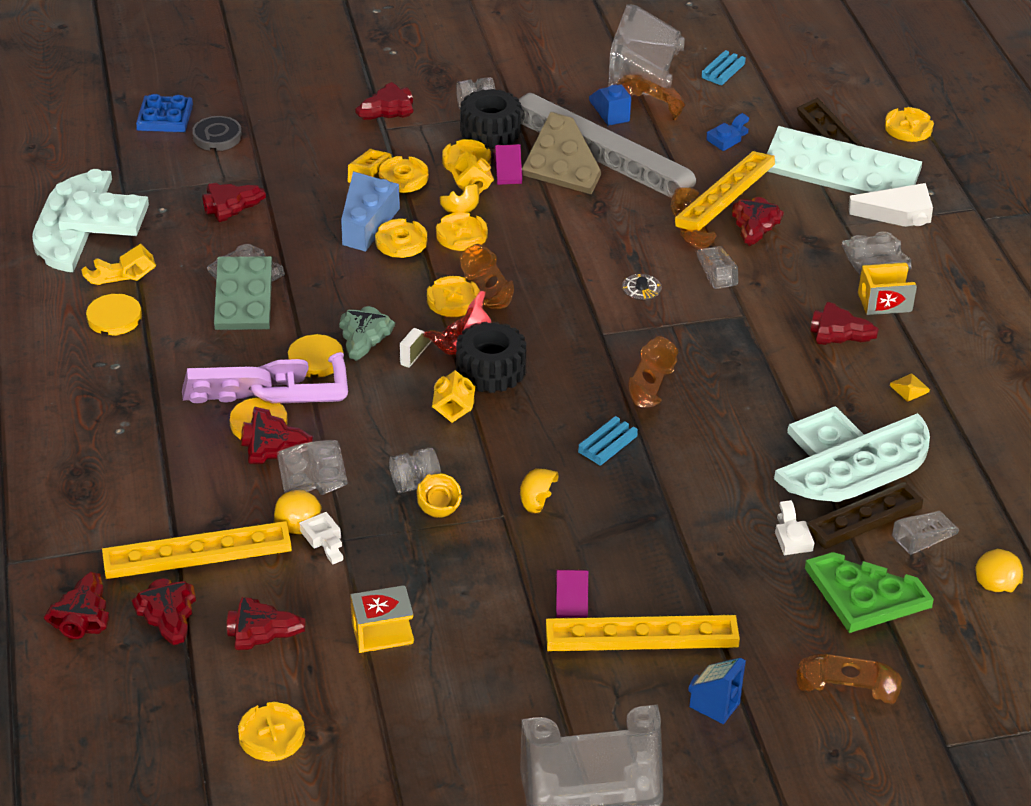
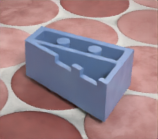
M353 172L341 219L342 245L367 251L375 241V234L378 232L379 226L391 220L400 209L399 184Z

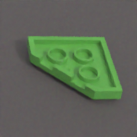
M835 552L806 560L805 570L849 633L932 608L934 599L917 577L907 574L904 578L887 573V568L864 561L862 565L846 561L845 555Z

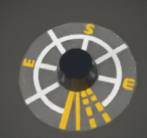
M636 274L624 280L622 289L625 294L632 298L647 300L658 296L662 285L653 276Z

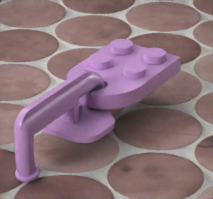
M335 353L328 358V361L333 366L335 383L297 384L305 379L308 371V362L300 359L276 360L260 367L187 368L182 388L183 401L190 400L192 403H203L207 400L219 399L220 402H232L236 399L256 396L273 404L342 401L348 395L346 367L343 359L344 353ZM272 385H287L286 387H272Z

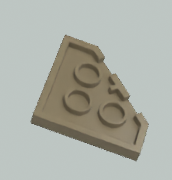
M550 112L522 168L523 176L591 195L601 176L600 168L575 120L572 117Z

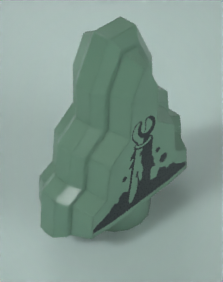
M366 306L361 310H347L346 313L341 315L339 325L343 329V338L347 340L346 350L349 358L357 361L367 354L372 346L380 343L383 338L391 334L395 327V322L390 320L388 315L381 314L374 307Z

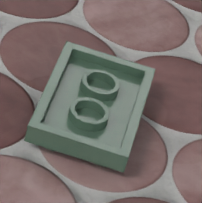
M272 256L218 257L214 315L215 330L270 329Z

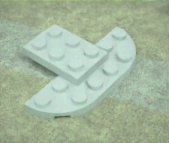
M92 169L88 173L79 174L60 182L50 193L35 225L32 236L35 253L37 256L40 255L45 259V263L52 268L74 272L90 232L137 236L149 206L148 197L134 194L107 193L112 181L111 171Z
M835 406L789 424L788 434L810 457L775 470L774 480L793 494L815 500L841 502L897 480L918 469L927 456L930 433L925 421L917 413L864 435Z

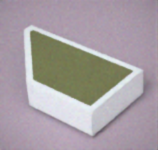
M413 328L400 343L401 365L410 368L434 339V335Z

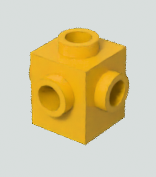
M468 151L450 167L456 184L462 191L465 186L478 184L480 194L494 181L490 171V164L484 158L478 159Z
M455 370L448 376L439 378L435 383L432 407L453 423L472 410L475 386L468 378L463 377Z

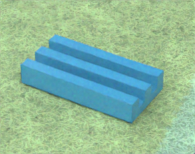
M725 50L702 71L701 78L723 85L745 65L746 57L741 56L737 59L738 54L733 53L729 56V51Z
M615 416L580 443L578 452L601 466L637 437L638 429L635 427L629 429L627 422L624 421L621 424L620 418ZM620 434H623L621 437H619L616 441L612 443V441L615 438H617ZM605 448L602 452L596 455V453H598L601 449Z

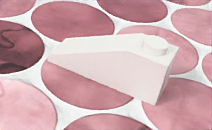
M926 183L851 195L849 199L850 215L905 227L931 223L933 207Z

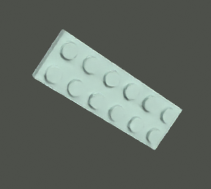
M778 126L767 154L775 156V165L767 172L854 194L915 185L922 168V161Z

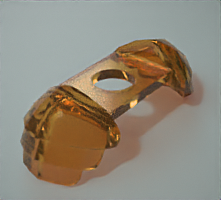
M639 74L623 75V78L618 80L616 84H622L630 96L634 94L641 96L642 92L667 102L669 111L674 116L673 120H677V117L682 113V108L685 106L683 97L676 90L664 88L650 82Z
M681 187L675 190V193L672 195V202L670 203L671 211L675 217L699 197V192L696 189ZM705 227L700 231L693 230L692 232L680 228L683 239L697 250L709 247L717 236L715 232L707 233Z
M474 244L468 247L460 256L461 269L465 273V278L475 280L480 290L486 292V299L483 301L484 306L490 309L508 307L514 292L513 281L507 282L497 267L495 253L481 244ZM491 277L498 278L497 283L493 287L486 288V282Z
M662 336L650 340L646 346H643L640 353L641 360L633 378H629V391L631 398L637 406L644 408L653 407L662 401L656 394L664 375L673 373L674 365L677 363L678 348L670 340ZM642 372L649 373L654 379V384L648 383L643 378Z
M815 654L802 659L796 671L799 688L807 691L814 689L821 691L825 688L826 682L872 689L873 698L882 699L885 703L894 704L902 688L900 674L890 666L878 661ZM845 666H853L859 670L860 674L857 677L850 678L845 676L841 669Z

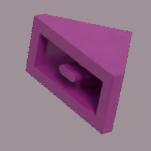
M520 144L495 145L493 159L497 185L522 184Z
M556 569V618H588V570Z

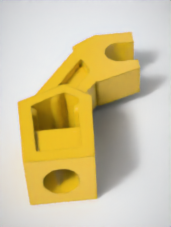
M139 244L120 256L119 263L110 264L97 258L94 260L96 270L91 271L85 266L81 271L82 275L91 284L101 285L103 283L129 279L138 281L155 268L156 264L153 255L142 244Z

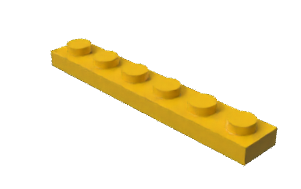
M752 151L675 217V226L690 232L700 231L775 165V156Z
M286 521L102 548L106 579L292 551Z
M736 615L546 619L547 651L739 647L740 640Z

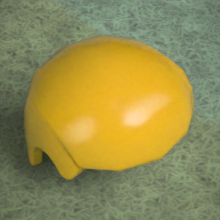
M478 184L465 186L461 196L456 195L454 191L450 192L449 196H440V205L449 213L471 212L479 203Z
M534 469L525 476L520 487V497L523 507L528 512H541L546 498L551 496L549 491L551 483L558 481L557 471Z
M443 473L428 474L417 487L418 505L424 513L432 517L443 518L449 516L458 508L462 500L459 484L453 477Z
M292 490L286 492L278 499L275 505L274 523L286 521L289 533L302 534L299 522L319 515L321 513V504L314 495L307 491Z
M1002 549L988 551L979 558L976 564L977 581L986 590L1012 593L1017 585L1023 582V566L1021 561L1010 551Z

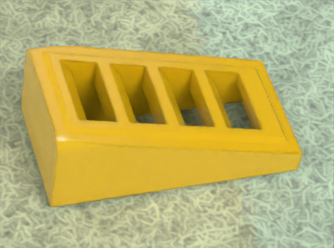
M369 149L348 165V182H351L353 172L378 178L380 165L387 159L392 158V154Z

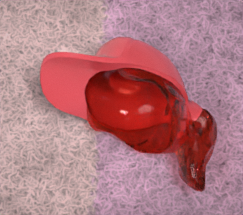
M480 291L477 297L470 303L466 315L453 322L443 332L430 330L426 331L423 336L429 338L446 354L455 355L457 338L459 335H462L464 329H470L471 325H479L481 322L491 323L490 317L482 308L486 292Z

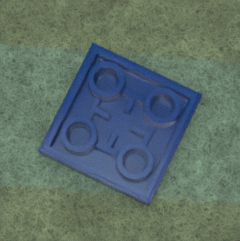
M151 94L144 96L136 122L137 130L186 132L193 106L192 98L182 95L168 97Z

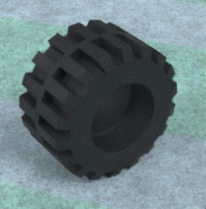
M483 89L470 93L461 101L460 131L462 137L466 140L479 141L485 144V148H495V145L512 144L515 142V139L519 138L521 133V102H519L517 97H513V94L506 93L503 90Z
M481 322L479 325H471L470 329H464L462 335H459L457 338L456 371L463 377L468 378L477 388V391L483 392L485 390L489 391V393H495L497 390L502 392L506 391L508 387L513 388L517 385V382L523 380V375L526 372L525 337L523 334H519L518 329L510 328L508 324Z

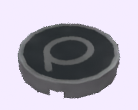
M225 116L204 118L193 127V141L204 150H210V148H216V151L230 149L240 142V137L242 136L241 125L236 120Z

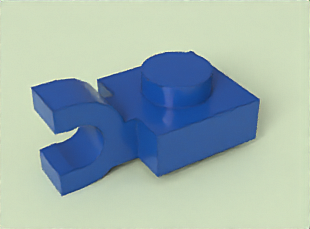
M741 113L733 120L732 125L729 126L723 123L707 132V141L722 151L741 142V136L748 133L749 129L743 125L749 122V117Z

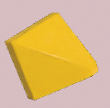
M912 373L890 383V387L907 402L930 391Z

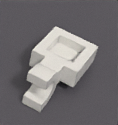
M792 500L780 502L779 506L782 513L777 516L780 524L776 525L775 534L783 555L813 551L814 541L806 521H796Z
M327 512L299 522L300 532L314 549L323 546L326 556L332 565L343 560V555L338 549L342 547V542L339 539L341 538V531Z

